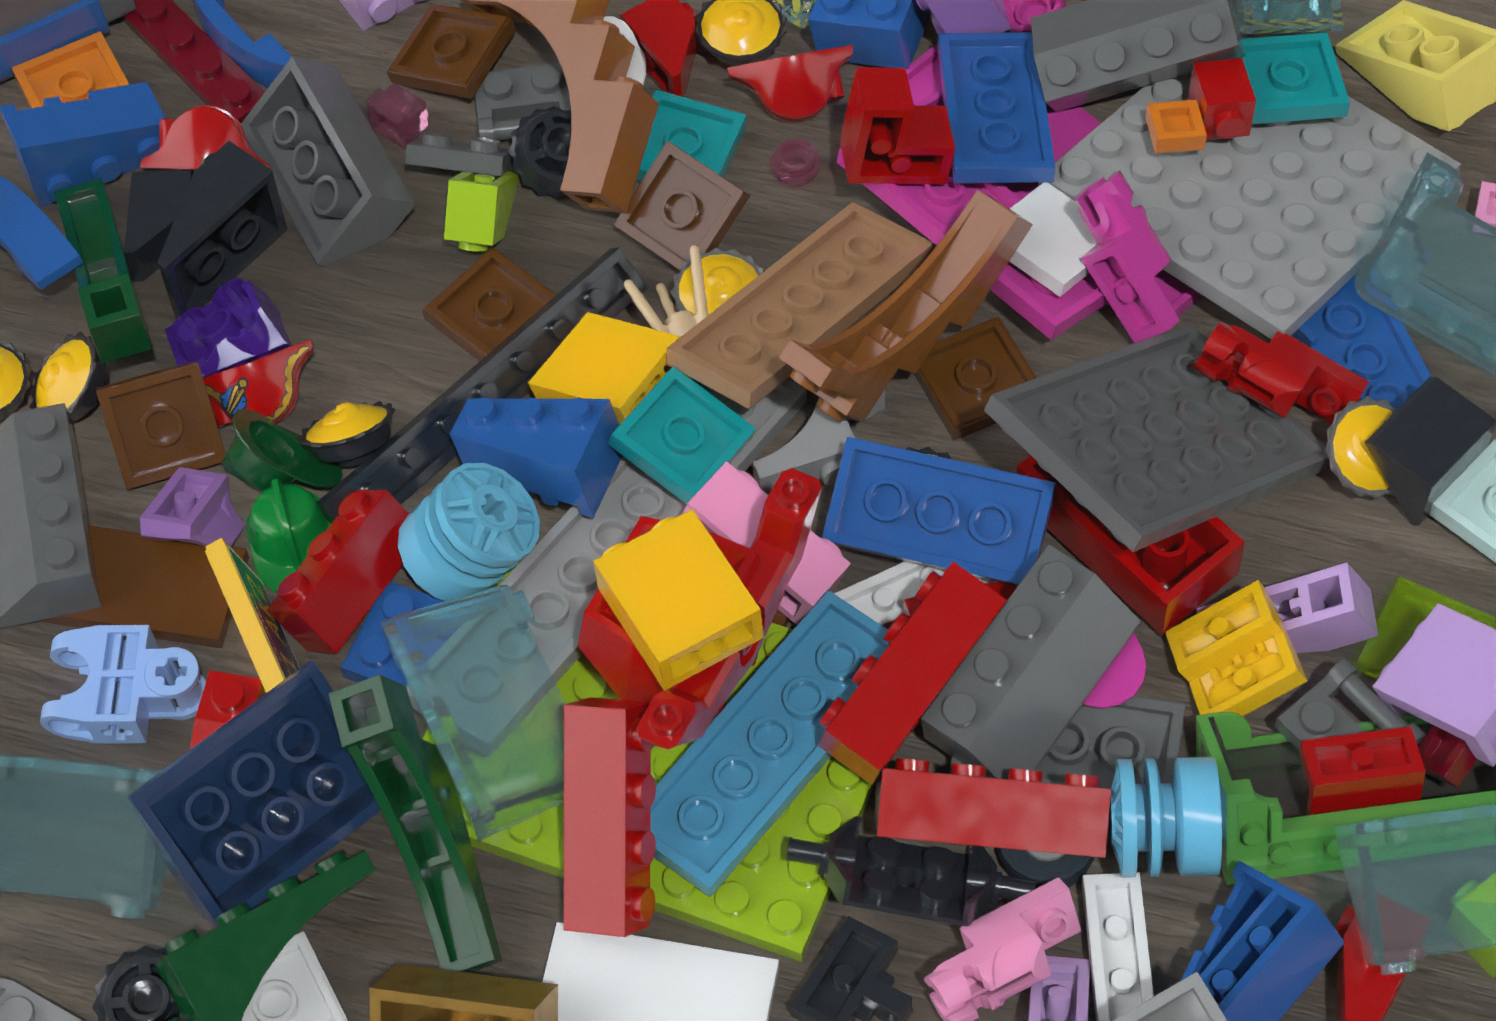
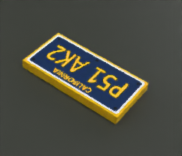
M220 538L205 546V553L267 693L297 671L300 666L282 625L267 611L272 603L261 579L226 541Z

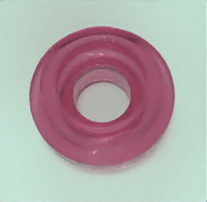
M791 138L782 142L773 153L771 159L772 172L782 183L793 186L804 185L811 182L820 171V156L808 141L801 138Z

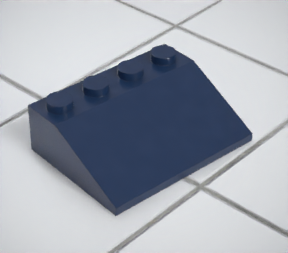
M310 660L127 796L175 880L201 917L216 928L219 927L215 920L218 916L245 902L249 909L252 910L267 898L265 893L268 890L299 874L381 811L352 756L341 745L328 694L334 691L314 661Z

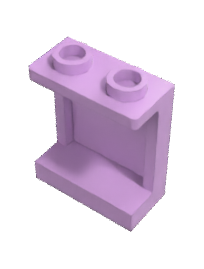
M1438 603L1428 617L1416 627L1413 636L1395 659L1385 666L1379 679L1372 687L1379 698L1401 718L1408 712L1465 740L1476 759L1494 767L1496 764V629Z

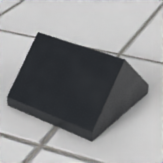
M1429 377L1364 442L1412 525H1420L1428 517L1432 504L1488 447L1496 425V419L1438 377Z

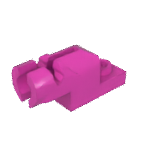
M1119 170L1110 175L1107 181L1104 177L1096 180L1083 189L1074 199L1078 205L1081 218L1097 242L1081 260L1133 342L1137 343L1169 331L1180 319L1153 278L1171 261V257L1148 222L1147 214L1142 204L1136 207L1131 205L1134 192Z

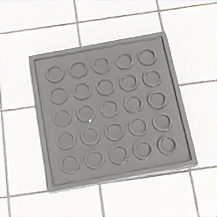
M1240 32L1242 39L1251 38ZM1190 72L1144 86L1055 163L1054 182L1048 183L1075 201L1074 198L1087 186L1102 177L1107 181L1110 175L1120 170L1134 192L1131 205L1136 207L1142 204L1146 211L1148 222L1171 257V261L1163 270L1272 339L1277 331L1291 336L1458 178L1461 163L1349 97L1350 106L1347 117L1252 124L1250 136L1206 140L1204 150L1155 153L1145 118L1147 104L1188 100L1192 74Z

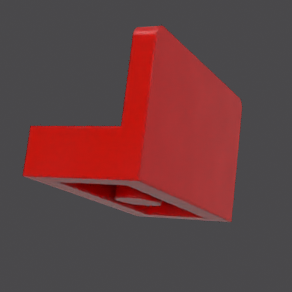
M1411 726L1301 740L1299 755L1310 789L1307 815L1412 802L1421 799L1426 770Z

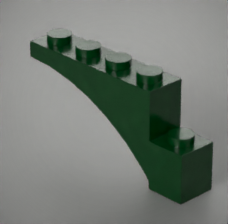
M102 178L55 191L54 195L66 238L83 261L81 265L74 268L79 287L77 290L101 364L152 349L150 336Z
M379 674L328 693L341 745L348 750L373 793L406 864L434 943L440 968L471 973L502 962L447 751L445 748L420 739L407 687Z
M345 851L339 852L316 865L314 868L318 875L310 880L299 884L295 876L289 878L265 893L269 900L268 902L252 910L249 909L246 902L218 916L215 920L219 927L200 937L196 929H192L165 944L164 946L168 954L155 967L167 986L184 1021H241L263 976L290 939L308 920L330 902L364 882L376 871L366 851L348 859ZM175 1017L169 1021H179V1019Z

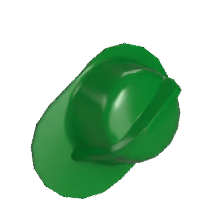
M279 478L272 479L271 487L264 490L255 499L247 518L246 528L255 570L262 583L276 594L280 583L288 575L296 572L308 556V547L311 542L331 525L317 505V502L321 499L320 497L301 486L289 483L283 484Z

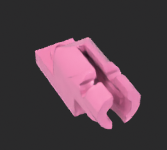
M1058 877L974 920L970 926L960 927L966 950L937 966L934 972L924 978L925 983L935 990L929 994L931 1001L943 1021H973L979 1018L978 1008L983 1007L994 1011L1001 1007L1007 998L1051 977V971L1044 950L1081 932L1070 890Z

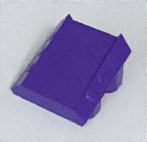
M242 278L230 279L217 289L211 303L202 308H190L180 315L173 325L164 329L177 365L198 359L203 378L245 365L293 346L279 316L281 313L271 299L250 280L245 282Z

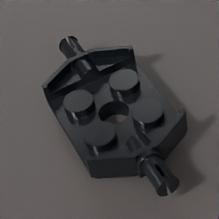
M855 816L832 834L829 842L823 841V844L790 837L786 861L819 866L818 875L825 877L839 904L966 927L978 919L991 905L997 906L999 898L1015 900L1035 890L1036 880L1004 876L1002 872H997V864L984 846L970 845L968 854L952 852L943 847L928 848L900 843L887 837L871 838L860 836L858 834L861 817Z

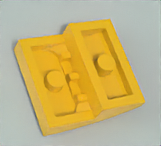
M1259 580L1165 631L1178 672L1189 682L1200 715L1235 712L1245 716L1307 682L1289 635L1266 589Z

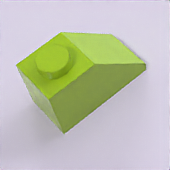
M463 171L449 179L444 239L459 241L458 248L468 251H487L488 245L493 246L503 239L519 183V174L508 171L502 176Z

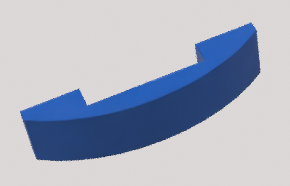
M192 0L203 31L253 81L268 88L292 56L271 33L253 42L223 9L225 6L224 0Z
M0 176V245L11 254L17 268L42 290L81 265L83 261L77 251L44 212L18 187Z

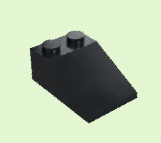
M230 140L217 152L208 155L201 162L199 168L193 172L158 261L176 319L190 308H202L207 305L219 287L230 279L236 278L288 230L273 171Z

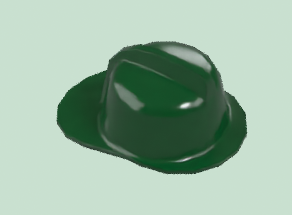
M249 409L236 411L232 419L237 435L223 455L222 460L223 467L230 473L260 491L270 488L271 480L279 478L283 484H295L301 481L316 487L327 488L340 483L343 474L338 462L327 463L319 461L308 447L301 445V441L297 439L301 435L277 425L256 411Z

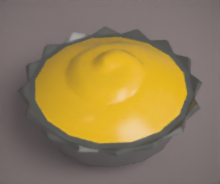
M717 247L709 253L700 252L708 314H711L765 271L764 268L755 264L753 256H742L736 249L725 252ZM691 260L682 262L680 272L672 276L674 287L670 293L676 300L675 308L677 310L691 311L695 316L697 313Z
M1367 396L1359 402L1349 401L1344 410L1335 413L1333 424L1327 429L1328 442L1325 451L1329 459L1331 471L1338 476L1343 487L1352 489L1359 497L1369 495L1380 499L1385 494H1394L1364 443L1398 409L1392 407L1387 399L1375 401Z

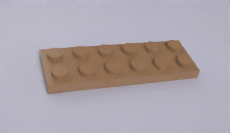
M852 202L667 347L666 364L676 367L689 377L750 409L792 373L794 368L779 358L790 340L810 346L844 332L906 281L931 254L934 243Z

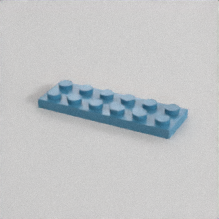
M828 590L712 721L703 737L697 739L656 785V795L651 806V832L654 834L656 841L654 857L711 897L831 757L829 753L818 746L826 730L819 724V721L838 696L847 702L858 686L851 682V679L865 659L871 654L879 660L890 645L883 639L888 629Z

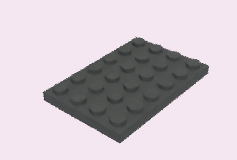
M1191 324L994 393L984 409L1001 426L1005 434L1017 441L1037 460L1043 470L1056 478L1075 497L1080 505L1096 516L1112 532L1114 537L1125 544L1132 552L1327 470L1330 465L1325 451L1326 445L1292 414L1288 413L1286 418L1283 419L1252 399L1227 389L1228 382L1222 379L1215 382L1192 368L1195 361L1203 353V347L1208 339Z

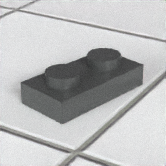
M426 131L422 133V138L418 137L406 145L405 164L502 176L512 169L513 158L508 152L509 149L499 148L500 141L496 139L475 137L471 138L470 144L452 142V135L449 133Z

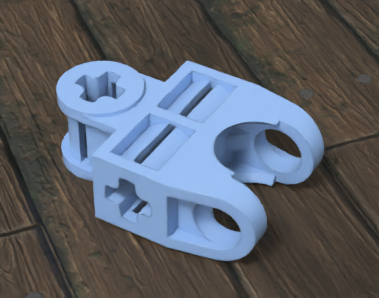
M97 625L65 631L55 636L52 640L50 658L54 663L65 668L78 669L79 674L87 675L88 677L78 690L61 695V700H52L43 704L40 724L47 731L57 736L89 743H147L150 719L187 720L196 716L206 681L200 674L198 662L191 652L179 647L159 649L149 625Z

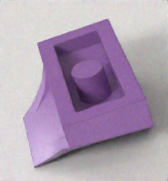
M179 467L140 517L141 536L151 541L168 542L177 540L207 546L223 538L231 547L246 525L237 515L230 502L228 475Z

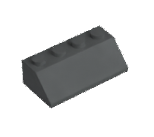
M1087 0L1031 17L1033 53L1045 102L1056 112L1192 72L1193 63L1236 59L1246 56L1232 0Z
M291 57L241 125L255 154L270 164L279 197L316 264L326 266L389 239L416 203L337 68L327 64Z
M65 403L12 413L0 425V628L102 607L77 441Z
M1049 544L922 716L924 738L963 764L986 766L985 777L1008 779L1009 768L1036 771L1139 628L1141 621L1095 573Z

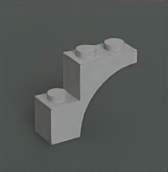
M885 390L866 419L872 417L876 412L885 410ZM816 405L806 425L789 443L776 452L753 462V477L759 484L760 489L769 495L781 472L789 468H794L820 479L821 486H835L846 438H855L848 421L862 420L846 416L842 422L828 415Z

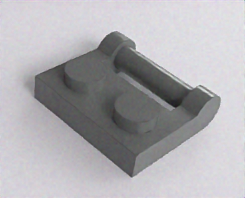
M560 62L489 71L475 93L479 135L483 138H492L499 141L512 139L511 133L519 127L520 119L530 116L535 109L546 110L555 106L562 110H571L569 90Z
M1347 658L1338 662L1319 683L1280 715L1275 723V728L1299 751L1301 740L1365 732L1332 700L1341 691L1381 730L1411 726L1418 746L1426 737V733L1415 723L1408 725L1357 677L1358 669Z

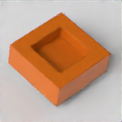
M1197 100L1147 104L1145 118L1155 153L1205 149L1207 134Z

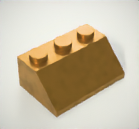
M396 963L369 988L370 1021H558V984Z

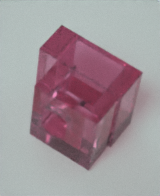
M392 83L386 91L378 88L366 100L372 130L405 150L406 145L418 138V135L430 124L426 102L395 83Z

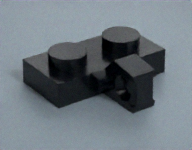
M848 916L791 1005V1016L799 1021H855L856 1018L861 1021H871L874 1015L882 1021H908L914 1010L912 1008L913 999L911 996L892 987L895 977L886 972L899 951L898 941Z

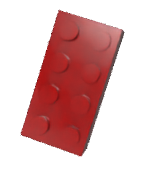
M1031 455L1017 465L1016 474L1055 482L1057 485L1047 529L1161 636L1239 574L1245 541L1218 517H1214L1132 552L1125 544L1118 541L1096 516L1080 505L1075 497L1056 478L1043 470L1037 460Z

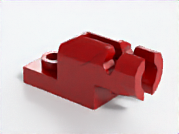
M1222 321L1219 322L1203 347V353L1192 367L1215 382L1222 379L1228 382L1227 389L1252 399L1283 419L1286 418L1294 404L1298 403L1332 424L1335 413L1344 410L1349 401L1358 402L1369 384V381L1287 333L1282 334L1277 331L1268 344L1246 330L1235 325H1227Z

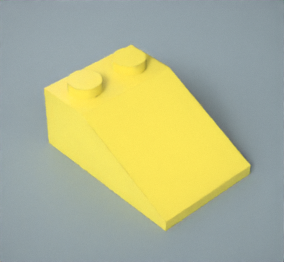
M1403 0L1335 45L1336 53L1410 117L1438 129L1449 132L1461 126L1465 120L1487 105L1496 102V29Z

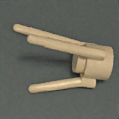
M693 245L690 247L691 272L697 313L695 316L691 311L677 312L666 286L663 283H659L656 285V291L668 317L663 325L632 280L624 282L625 289L652 329L681 337L709 315L700 249L698 246Z

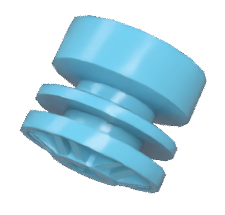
M465 463L452 470L433 489L432 493L425 497L407 515L399 528L398 549L403 565L413 580L433 597L453 604L472 603L486 595L504 578L508 571L514 569L519 561L531 553L539 539L540 519L531 496L522 484L506 471L486 463Z
M1176 757L1171 783H1161L1155 759L1145 758L1143 784H1135L1132 759H1116L1115 776L1110 795L1109 834L1111 847L1118 861L1121 878L1136 877L1138 852H1146L1147 869L1150 877H1159L1164 851H1174L1177 868L1181 876H1212L1220 874L1222 819L1220 785L1215 757Z

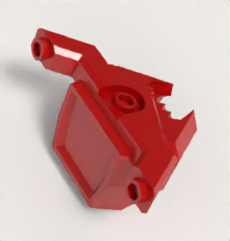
M794 468L781 472L765 500L755 539L750 548L708 531L761 609L764 638L784 596V590L802 560L822 490L820 479ZM640 516L626 543L651 531L661 520ZM598 588L583 613L578 647L621 700L650 702L636 727L638 738L669 750L703 737L712 719L718 716L726 707L724 702L751 665L755 666L764 638L664 691Z

